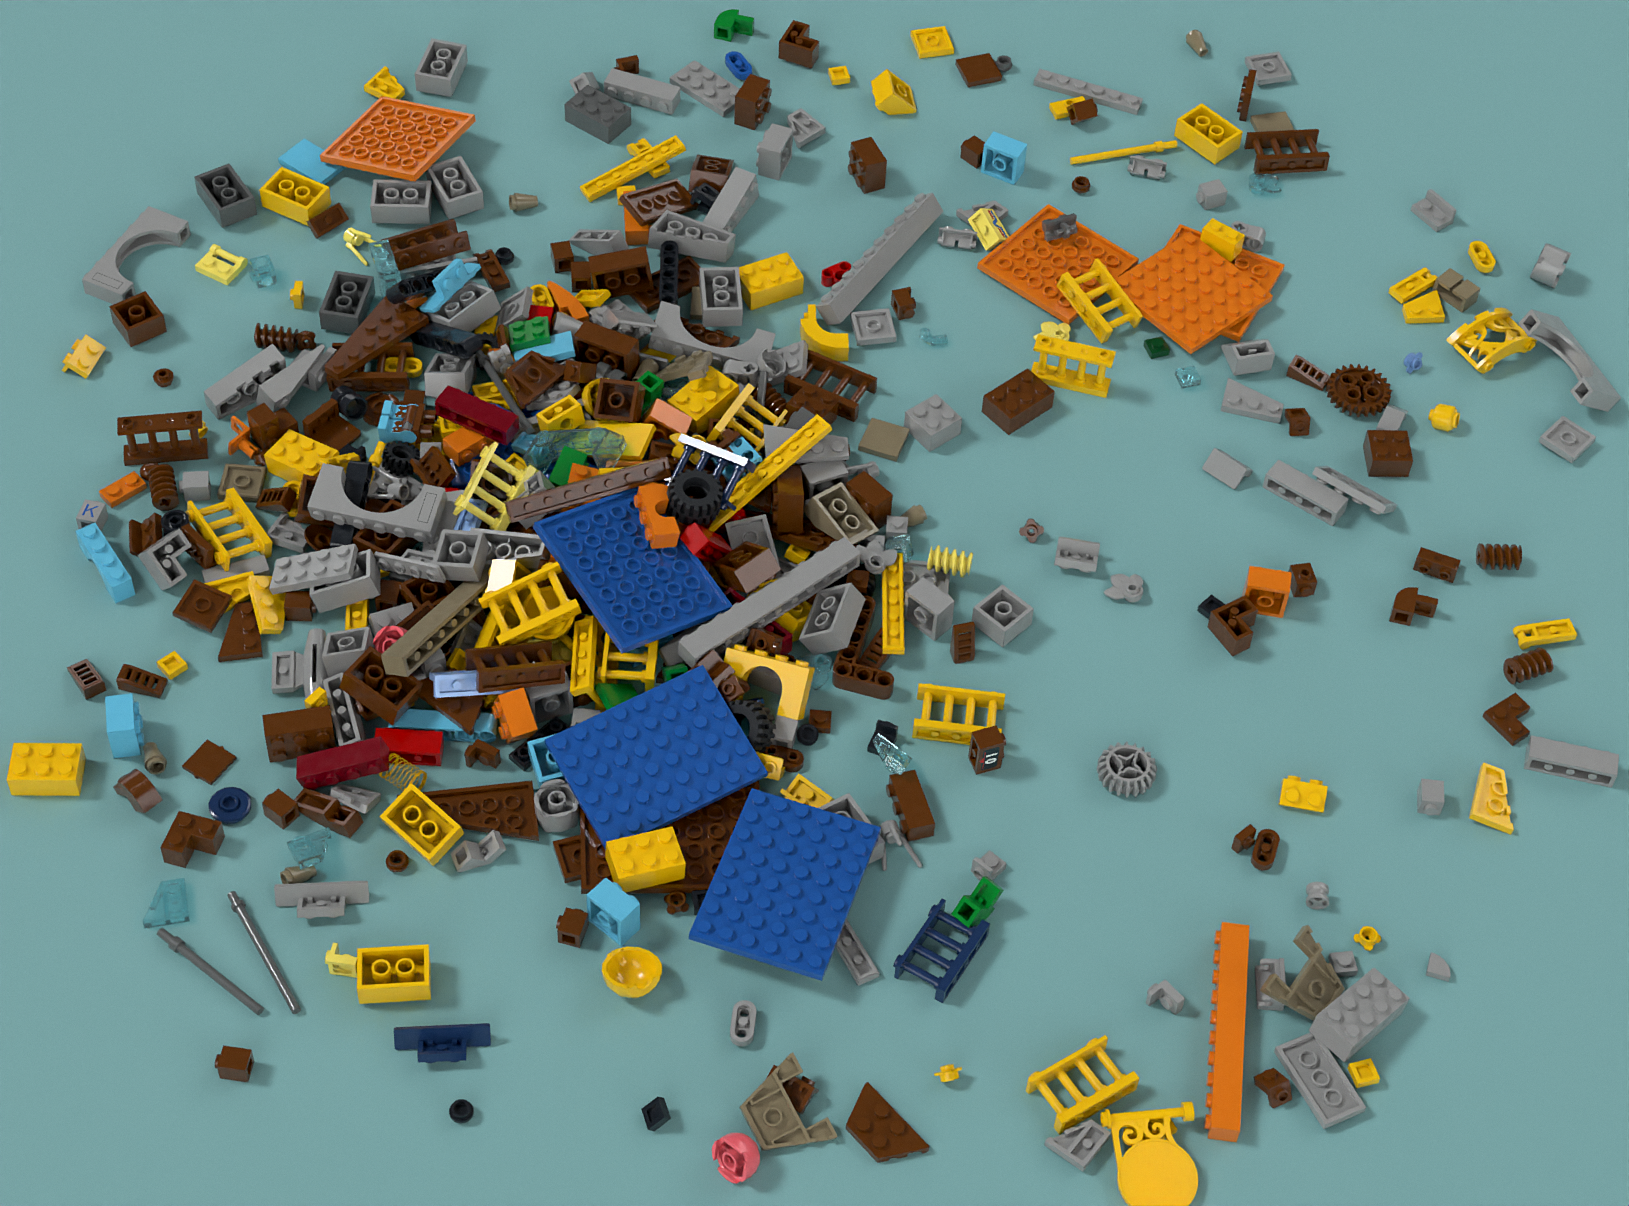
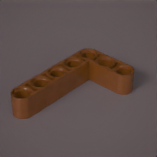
M863 596L865 602L847 648L838 651L834 662L832 683L836 688L886 700L893 695V675L887 671L858 664L874 621L876 604L872 597Z

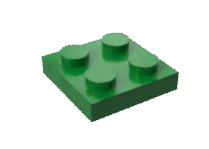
M548 316L535 317L532 320L517 321L510 324L509 339L511 351L514 352L551 343Z

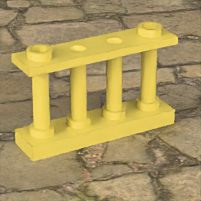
M494 442L489 447L485 446L479 456L482 458L463 495L460 494L454 503L456 508L453 514L457 516L465 509L490 525L489 528L491 530L506 531L510 522L505 503L479 487L478 483L481 477L504 491L506 496H508L506 500L508 501L515 499L525 491L524 482L534 475L536 469L529 465L524 470H518L494 453L498 446V443ZM491 461L514 476L515 484L510 486L486 470L488 463ZM472 494H476L497 508L499 512L498 517L494 519L470 503L469 500Z

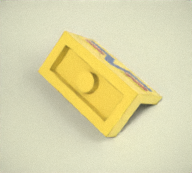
M980 208L968 219L986 251H990L1009 237L993 209Z

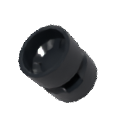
M340 386L331 395V398L338 402L339 413L348 420L357 421L365 415L368 408L367 401L350 387Z
M171 510L163 515L161 524L164 536L179 528L181 530V527L184 525H190L189 517L184 511Z

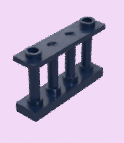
M681 433L678 441L684 445V452L672 477H677L679 472H683L691 454H694L695 451L699 452L701 456L695 467L698 471L702 472L708 460L712 458L717 459V465L712 473L715 476L714 479L719 480L724 468L728 467V465L734 466V471L722 495L720 509L726 511L728 508L735 511L737 507L729 502L730 496L741 474L745 473V471L754 473L757 466L745 457ZM671 478L663 479L665 485L669 486Z
M943 898L937 905L934 904L928 913L929 918L904 954H899L893 964V967H895L894 978L899 979L904 970L934 986L936 990L935 1000L941 1003L948 997L988 937L990 923L983 919L978 926L974 925L968 928L957 918L944 912L946 900ZM941 920L967 934L969 940L961 944L933 928ZM927 937H930L956 951L958 956L955 960H948L923 947L922 944ZM917 953L945 968L946 974L944 977L940 976L938 978L910 962Z

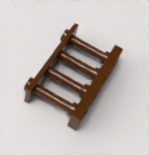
M1319 129L1247 132L1244 148L1255 149L1257 154L1253 168L1255 175L1327 171L1330 158L1328 152H1318L1316 148ZM1308 146L1310 153H1300L1298 147ZM1290 147L1292 153L1283 154L1280 148ZM1262 148H1272L1274 154L1265 155Z
M454 219L380 240L384 258L386 260L394 258L397 271L471 250L467 231L458 233Z
M398 342L373 358L378 359L376 372H364L366 365L364 364L356 369V372L350 373L339 381L327 374L326 379L329 391L333 392L340 386H348L355 392L410 390L408 372H404L406 357L415 358L412 342ZM332 343V348L338 351L344 343ZM398 357L396 372H384L387 358Z
M808 349L806 374L799 377L788 374L784 379V393L794 396L804 385L811 386L818 391L840 399L837 415L855 422L858 418V401L865 391L873 394L876 393L877 378ZM812 369L823 372L815 385L804 381ZM830 376L841 380L833 392L822 388ZM848 383L859 387L850 400L840 396Z
M202 410L118 417L117 434L118 436L126 435L128 445H124V465L208 459L207 438H199L198 429H203ZM189 430L191 439L178 440L177 431ZM168 432L170 441L157 442L156 433ZM147 433L149 443L136 444L134 434Z
M551 640L465 649V670H477L476 690L478 693L565 683L566 664L564 660L552 661Z

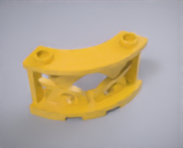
M1502 307L1495 308L1494 312L1491 313L1487 310L1476 315L1475 321L1469 325L1464 323L1446 339L1482 374L1490 371L1497 362L1511 354L1518 352L1526 353L1532 350L1538 340L1528 337L1525 331L1511 318L1513 314L1508 309ZM1486 329L1505 332V341H1484L1487 334ZM1462 345L1471 348L1469 354L1461 347ZM1477 349H1479L1478 360L1481 355H1486L1479 363L1471 357Z

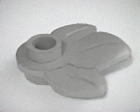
M877 539L871 541L867 547L856 546L861 552L860 561L865 563V568L872 574L882 573L885 567L893 565L896 561L897 550L889 549L884 551Z
M1114 574L1111 576L1113 586L1104 591V594L1112 599L1119 600L1125 598L1128 602H1137L1143 595V579L1137 574L1130 577L1124 574Z

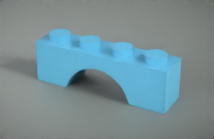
M92 523L76 530L80 549L88 561L92 560L96 565L106 589L114 602L118 603L134 596L135 591L132 578L97 524Z

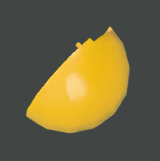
M553 586L539 588L549 609L553 610L559 607L560 601ZM530 593L522 605L528 618L534 619L540 616L541 612L532 593ZM575 616L533 637L544 641L559 639L567 634L574 625Z
M622 947L607 954L606 959L602 963L601 971L606 985L617 995L627 998H639L648 994L656 987L661 978L662 964L659 958L649 950L640 947Z

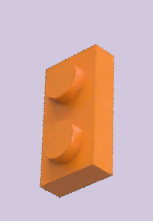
M133 471L101 489L99 494L111 508H114L147 489L145 481Z

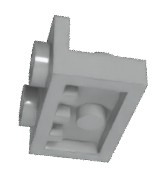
M1432 189L1427 191L1426 198L1413 204L1411 207V211L1436 232L1453 224L1456 209Z

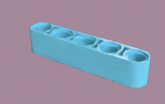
M408 709L393 726L389 723L388 727L405 730H435L443 732L444 741L475 742L479 739L485 743H490L496 740L498 718L495 719L494 715L490 713H481L474 725V733L470 736L437 710Z

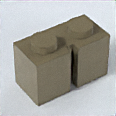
M1449 268L1436 278L1433 291L1437 290L1441 299L1463 313L1477 302L1481 288L1468 279L1464 281L1462 275Z

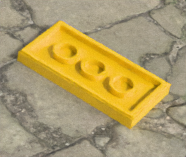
M585 420V423L580 425L570 448L587 454V457L642 461L656 431V427L654 424Z

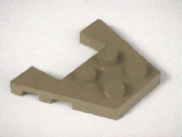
M702 350L694 352L689 357L681 355L655 375L664 382L688 376L689 381L703 378L707 375L706 372H708V366L712 363L713 355L711 351L702 352Z
M1305 925L1300 929L1293 942L1309 959L1290 988L1274 973L1269 975L1260 991L1314 1021L1317 1014L1337 999L1345 988L1331 963H1327L1321 953L1323 950L1319 942L1315 943L1310 934L1313 932L1309 925Z
M793 1052L739 1107L762 1151L834 1140L838 1137L828 1117L808 1128H805L782 1086V1083L803 1073Z

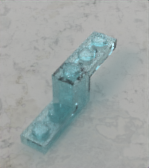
M388 239L369 243V249L378 273L382 299L386 296L388 288L401 281Z

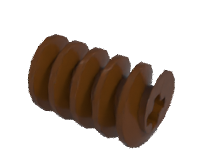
M257 323L254 341L257 348L264 346L266 349L273 344L282 352L287 350L289 353H293L298 344L296 339L298 329L292 333V328L288 327L287 332H284V327L280 326L279 331H277L276 325H273L271 330H269L268 324H265L263 329H261V324Z
M767 383L764 407L779 417L785 410L787 401L785 398H782L780 393H777L775 388H772L770 383ZM758 386L750 394L755 401H757Z
M167 464L154 466L148 472L152 504L161 511L173 510L179 504L174 469Z
M1482 543L1477 545L1476 564H1481L1483 570L1486 569L1487 564L1490 565L1491 570H1494L1495 564H1498L1499 570L1503 569L1504 564H1506L1507 570H1511L1512 564L1516 570H1519L1522 562L1521 545L1517 547L1516 544H1512L1510 548L1508 544H1503L1502 547L1499 544L1494 546L1486 544L1485 547Z
M1537 648L1527 653L1516 655L1513 658H1508L1503 664L1504 675L1508 682L1515 685L1516 681L1521 683L1524 679L1530 680L1531 677L1536 678L1538 675L1546 674V672L1551 673L1554 669L1552 658L1543 648Z

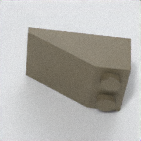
M842 482L813 496L803 509V512L815 527L837 541L845 537L852 545H855L879 531Z

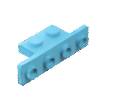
M457 258L452 261L432 281L436 292L420 306V310L430 313L439 311L446 301L450 300L470 278L476 275V272L481 269L480 264H463L462 259Z

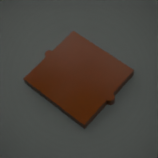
M207 739L182 765V768L193 774L196 779L200 778L212 785L237 758L232 753L226 751L224 746H218Z

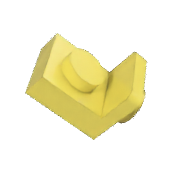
M333 942L331 950H327L325 956V964H328L329 974L357 978V957L349 954L340 955L338 943Z

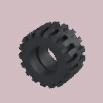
M687 469L685 473L679 472L677 477H673L669 487V502L667 506H669V512L673 513L672 517L678 518L682 524L684 522L687 523L688 526L694 522L699 525L702 523L706 525L709 524L710 520L714 521L716 515L718 516L723 495L720 481L714 479L715 476L712 473L707 474L705 470L701 472L698 469H694V471ZM688 496H697L702 499H693Z
M753 700L729 702L728 707L740 726L745 717L749 720L750 732L747 739L755 752L763 753L766 751V747H770L772 744L770 739L775 737L773 729H776V724L772 722L775 720L774 716L769 715L771 710L768 707H764L765 704Z

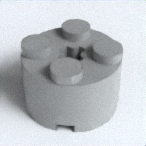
M1546 243L1532 270L1530 278L1555 288L1559 281L1557 276L1562 275L1566 267L1563 263L1568 262L1571 253Z
M554 779L543 783L534 795V807L538 824L547 833L563 832L576 827L580 817V804L569 785L561 779Z

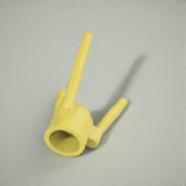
M352 227L348 228L343 235L344 241L347 242L345 246L367 266L368 262L354 246H360L363 241L382 248V245L370 239L372 237L370 234L358 231Z

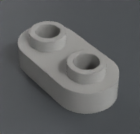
M742 1000L737 1002L732 1012L730 1039L733 1044L741 1047L749 1045L754 1037L756 1007L750 1001ZM741 1014H747L748 1016L742 1017ZM743 1034L745 1037L741 1038L738 1035Z

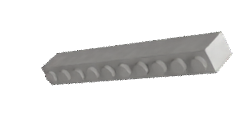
M933 193L917 195L914 198L915 201L905 207L902 215L896 217L894 223L884 230V234L873 242L874 245L864 251L862 258L854 262L853 267L842 275L843 278L831 287L832 290L821 298V302L816 308L827 326L842 323L942 214L943 209Z
M845 537L839 541L832 542L828 548L816 552L809 560L800 562L790 572L783 573L774 582L767 583L763 589L751 593L744 601L735 603L728 611L718 614L709 623L702 624L690 635L683 636L679 641L678 655L691 668L710 650H714L718 655H721L726 651L727 647H733L749 637L752 628H763L857 568L860 564L861 552Z

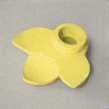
M1047 321L1041 324L1042 332L1039 333L1040 335L1067 341L1070 339L1069 332L1071 327L1067 323L1057 325L1055 322ZM1038 334L1033 336L1035 340L1037 339Z

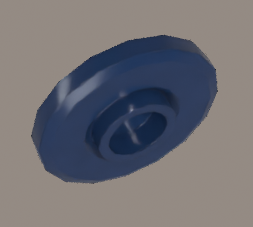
M226 787L218 790L211 796L208 803L209 813L212 818L224 824H233L243 820L251 810V798L248 793L237 787Z

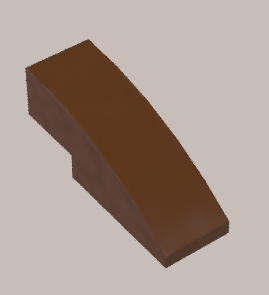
M303 788L294 799L298 803L300 813L323 827L348 838H351L363 824L359 812L353 808L341 805L338 798Z

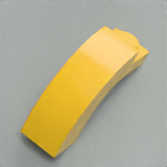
M808 304V312H804V319H800L801 340L806 341L808 349L835 361H848V333H830L823 330L816 321V304Z

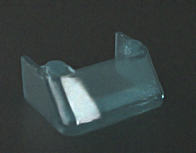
M601 427L555 431L543 430L536 435L523 459L527 466L531 465L536 469L535 473L540 470L545 474L554 457L560 456L565 445L587 455H592L598 470L599 468H614L627 443L623 435Z

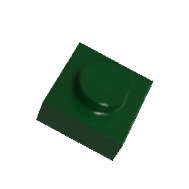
M1163 336L1144 340L1143 346L1151 359L1169 355L1170 349Z

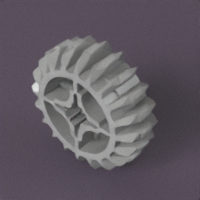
M1127 741L1124 745L1117 742L1115 747L1110 745L1108 750L1102 752L1098 759L1097 773L1099 781H1103V787H1109V792L1116 791L1117 796L1123 793L1126 798L1129 794L1136 797L1138 793L1144 794L1146 789L1150 790L1152 783L1156 779L1157 766L1155 765V758H1151V752H1145L1144 746L1137 748L1136 743L1131 746Z

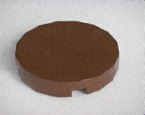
M383 392L371 394L365 398L368 408L362 418L369 425L378 427L384 401H393V405H399L400 401L389 393L388 395L383 394Z

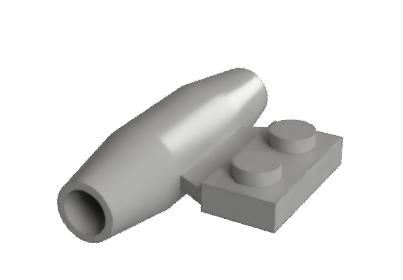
M315 628L308 632L304 655L295 651L272 652L271 689L273 694L295 692V690L304 687L305 698H307L319 686L325 690L323 680L328 678V674L322 658L326 641V632L323 629Z

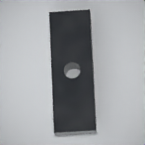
M557 716L512 751L509 754V759L523 771L527 770L532 765L527 742L560 733L570 727Z

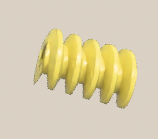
M937 545L935 550H932L931 546L927 569L930 571L935 566V571L939 572L943 567L944 574H948L951 569L953 576H956L958 571H960V577L964 578L966 573L969 576L973 553L970 552L969 556L965 557V551L962 550L958 556L956 549L949 554L948 547L941 552L940 545Z

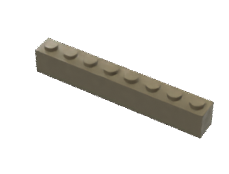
M483 569L480 582L464 581L381 654L386 674L408 677L483 609L478 599L482 597L485 589L488 587L489 570Z

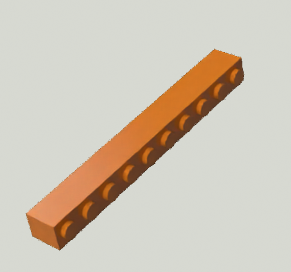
M1222 922L1220 930H1216L1214 935V944H1218V950H1214L1213 964H1217V970H1213L1212 984H1216V988L1211 993V1004H1215V1007L1210 1013V1024H1214L1213 1030H1210L1208 1044L1212 1045V1051H1209L1207 1065L1211 1066V1072L1207 1073L1206 1086L1210 1087V1093L1206 1094L1205 1107L1209 1108V1114H1206L1204 1119V1129H1208V1139L1237 1142L1240 1133L1250 925Z

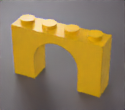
M740 644L726 648L724 662L735 670L730 677L736 675L747 682L750 673L759 666H765L774 670L782 683V694L777 715L795 720L804 718L815 670L814 667L809 666V662L796 660L795 663L788 661L789 657L777 654L775 657L767 656V651L755 649V652L748 651L747 646ZM743 695L736 700H743Z

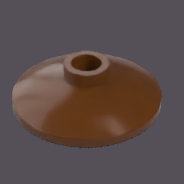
M309 525L304 531V537L307 543L316 551L330 549L333 531L321 525Z

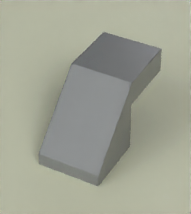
M1389 404L1376 430H1399L1408 411Z
M492 830L479 843L465 840L451 853L457 872H464L492 863L506 848L500 832Z

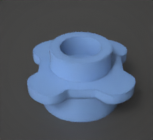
M1421 352L1417 354L1409 353L1405 357L1404 366L1407 367V373H1412L1413 370H1419L1422 367L1421 358L1423 354Z

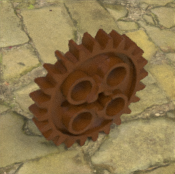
M1350 364L1349 368L1344 365L1341 370L1337 368L1335 373H1331L1330 378H1328L1326 387L1327 397L1331 398L1330 403H1336V409L1342 407V413L1349 411V416L1356 413L1357 417H1360V414L1368 417L1369 413L1375 416L1376 411L1381 413L1382 409H1386L1390 401L1392 390H1390V384L1386 383L1387 378H1381L1382 373L1375 374V368L1370 371L1367 365L1363 369L1360 364L1357 365V368H1354L1352 364Z

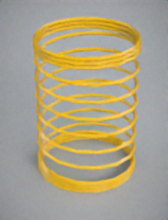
M392 753L389 755V759L392 756L396 757L394 766L388 774V771H386L385 776H382L383 772H380L379 776L390 782L391 774L397 765L400 764L397 772L402 767L401 774L407 769L405 776L398 783L400 787L397 786V788L401 789L402 782L409 773V767L412 766L411 774L413 769L419 768L408 763L407 760L399 755ZM419 769L414 772L415 775L409 785L423 773V779L418 787L421 791L425 785L427 773ZM410 774L409 778L407 779V781L404 783L405 786H406L408 780L410 779V777L412 776L411 774Z

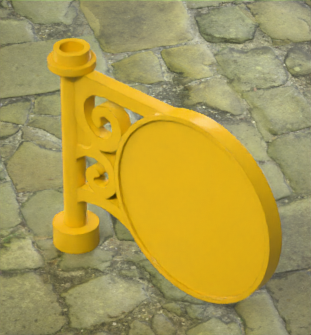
M1192 1101L1181 1102V1107L1113 1114H1110L1109 1109H1105V1112L1100 1113L1102 1127L1111 1129L1117 1164L1118 1189L1128 1206H1189L1193 1201L1198 1188L1197 1169L1189 1154L1175 1142L1170 1130L1171 1118L1182 1117L1184 1122L1194 1121L1195 1114ZM1155 1119H1164L1163 1125L1159 1122H1156L1151 1127V1130L1153 1132H1155L1156 1129H1158L1159 1134L1153 1135L1152 1133H1150L1148 1129L1149 1121ZM1123 1127H1129L1132 1129H1126L1123 1132L1122 1140L1126 1145L1132 1147L1122 1157L1119 1131ZM1134 1130L1137 1138L1129 1139L1127 1135H1132Z

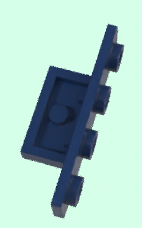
M489 1023L394 1028L395 1050L418 1049V1063L466 1061L467 1047L491 1045Z

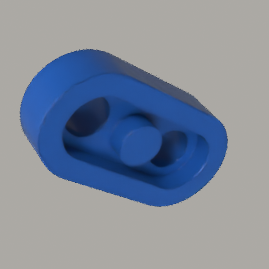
M732 51L726 54L725 64L737 79L746 80L749 74H752V66L739 52Z

